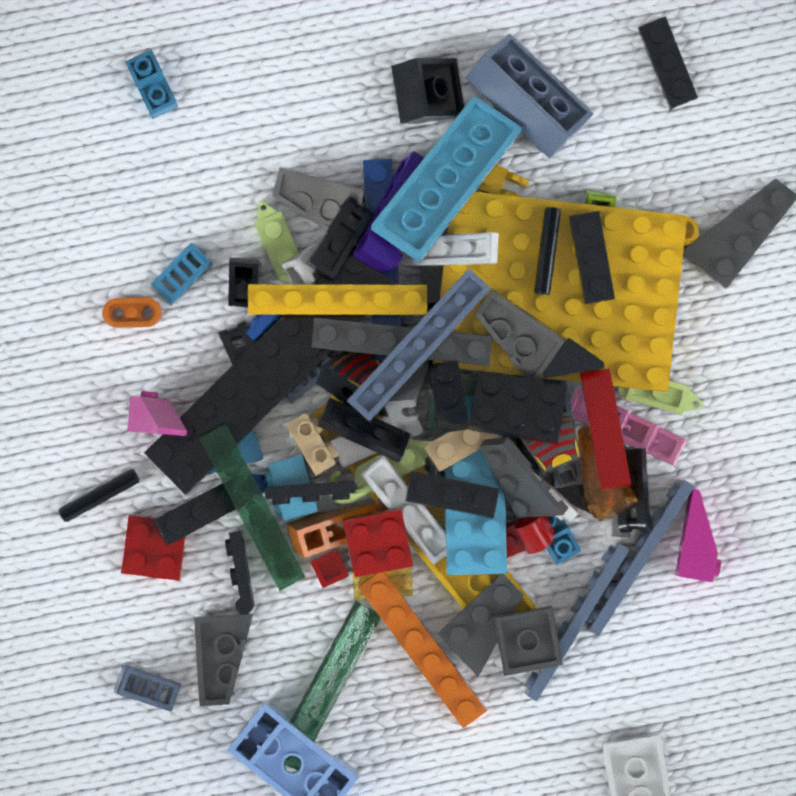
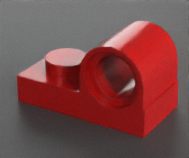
M547 516L519 518L506 524L507 558L525 550L528 554H534L552 544L556 533Z

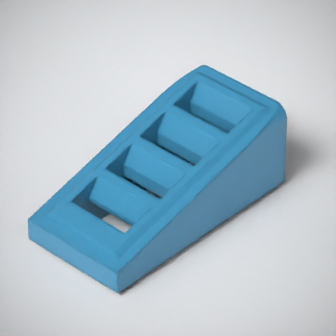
M191 242L151 285L173 305L214 264ZM190 255L201 264L198 269L187 259ZM182 263L193 272L190 277L179 267ZM173 271L185 281L182 286L170 275ZM165 279L177 290L174 294L162 284Z

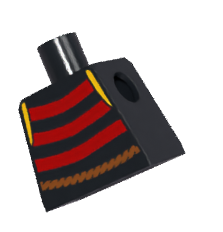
M342 351L323 364L316 384L346 405L352 407L347 400L376 370L381 362L374 354Z

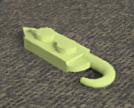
M260 200L257 222L254 224L277 277L283 282L291 283L281 264L298 254L299 251L282 212H277ZM266 206V210L262 211L261 207Z
M669 381L668 392L618 387L620 396L625 400L678 415L704 407V404L690 391V386ZM694 401L698 402L697 407L693 405Z
M409 439L400 462L386 456L384 457L402 477L426 464L425 460L428 454L424 446L432 441ZM381 454L357 467L355 472L356 493H350V499L334 501L348 504L373 492L372 488L360 475V472L379 458ZM335 471L331 474L327 483L335 482L336 478L341 474L340 471Z

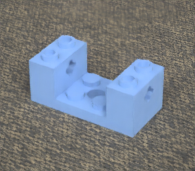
M266 699L227 749L230 754L283 796H345L359 776V772L337 754L334 757L291 724L289 722L290 717L268 699ZM287 757H298L301 761V768L296 772L288 771L284 766V761Z

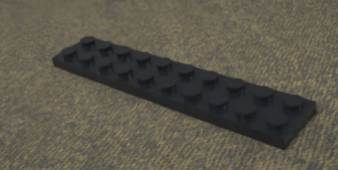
M354 245L334 279L329 280L322 276L314 285L394 284L383 273H379L353 257L352 254L356 249ZM283 315L180 417L187 429V435L162 434L144 454L187 495L333 351L311 348L314 318L361 323L368 315Z

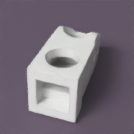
M319 242L313 243L281 264L293 285H310L316 281L312 275L316 270L307 265L306 262Z

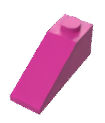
M141 391L140 397L130 396L128 432L187 435V429L170 401L158 398V392Z
M693 489L687 500L674 575L713 583L714 576L718 577L720 574L721 560L717 559L718 551L700 491Z

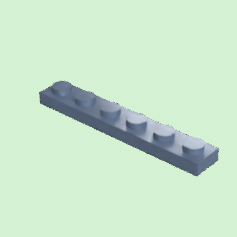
M468 268L353 393L347 402L370 422L491 288Z
M681 480L679 484L674 482L666 493V497L669 500L663 508L659 506L652 515L653 525L651 531L647 533L642 532L634 544L637 550L631 558L626 556L618 569L621 575L615 583L610 581L602 594L605 600L599 608L597 606L594 607L586 620L589 622L587 628L600 636L695 487L686 480Z
M616 543L614 547L609 545L601 558L605 562L599 572L594 570L586 582V586L589 587L584 597L579 595L570 610L574 613L569 622L563 621L557 629L562 660L630 550L620 543ZM558 666L539 669L537 673L532 671L524 684L527 688L525 694L537 702Z

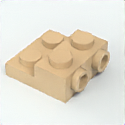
M304 413L285 425L315 476H318L336 465L337 463L334 458L339 455L330 441L324 443L319 433L323 431V428L318 427L319 421L316 416L309 417L307 413Z

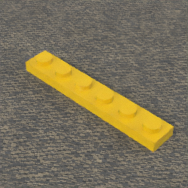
M248 284V315L427 314V285Z

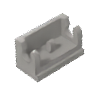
M430 364L421 365L385 404L392 426H398L399 423L413 422L418 419L419 413L413 412L409 414L407 412L409 408L417 406V398L420 391L431 388L430 381L425 382L429 375L428 365Z

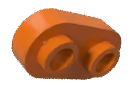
M148 297L114 298L106 302L102 315L104 321L114 328H148L159 323L162 318V308L157 301ZM147 307L153 310V315L150 318H144L142 314L143 310ZM117 308H121L124 313L120 319H116L113 316V312Z

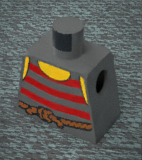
M569 411L563 413L558 444L515 438L517 444L541 478L555 474L561 488L577 481L571 466L580 462L582 454Z

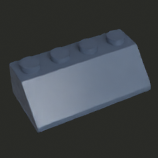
M510 33L486 52L465 77L472 84L473 88L480 92L497 111L521 126V133L549 159L594 115L584 103Z

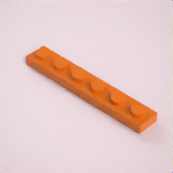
M385 572L376 573L358 585L360 591L462 728H465L487 712L483 703Z

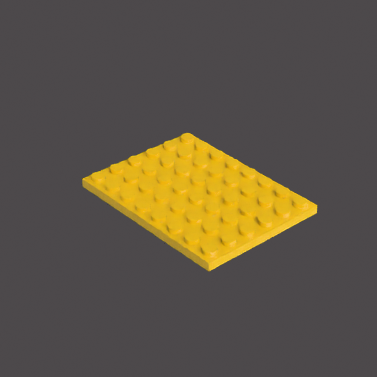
M474 192L448 226L447 235L498 233L497 264L443 266L440 299L469 268L491 290L492 288L550 328L565 338L572 339L604 362L605 368L584 372L610 368L613 386L668 392L687 215ZM546 207H555L561 210L551 292L549 295H538L534 292L544 211ZM599 211L615 299L584 304L569 216ZM490 291L452 332L491 336L475 315ZM493 337L490 366L458 363L459 369L524 376L513 365L507 353L499 343H496ZM433 361L432 364L444 363V362H442V361ZM584 372L544 379L581 383L580 373Z

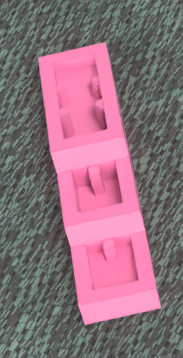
M576 387L570 399L573 418L589 426L583 390ZM617 406L623 442L636 449L646 448V454L675 467L687 440Z

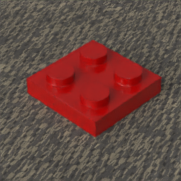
M402 507L343 518L354 577L413 566Z
M128 515L121 574L180 581L186 536L166 547L152 521L156 518Z

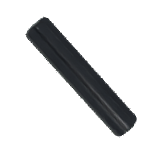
M546 207L544 211L534 292L538 295H549L551 292L561 210L555 207Z
M129 469L59 508L60 517L64 522H69L138 484L140 482L138 474L134 469Z

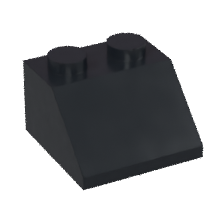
M414 58L391 66L400 124H420L456 118L463 110L464 102L457 58Z

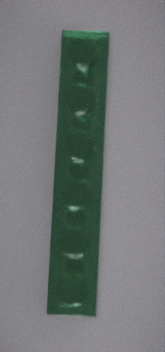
M225 422L198 435L279 591L305 578L297 559Z
M358 601L354 602L290 721L291 724L314 742L381 619L374 609ZM289 756L285 759L284 765L299 770L301 761L296 756Z

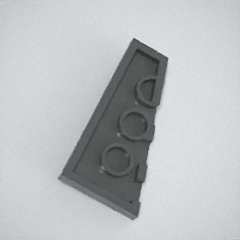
M774 179L685 248L683 257L724 289H727L796 201V193L778 179Z

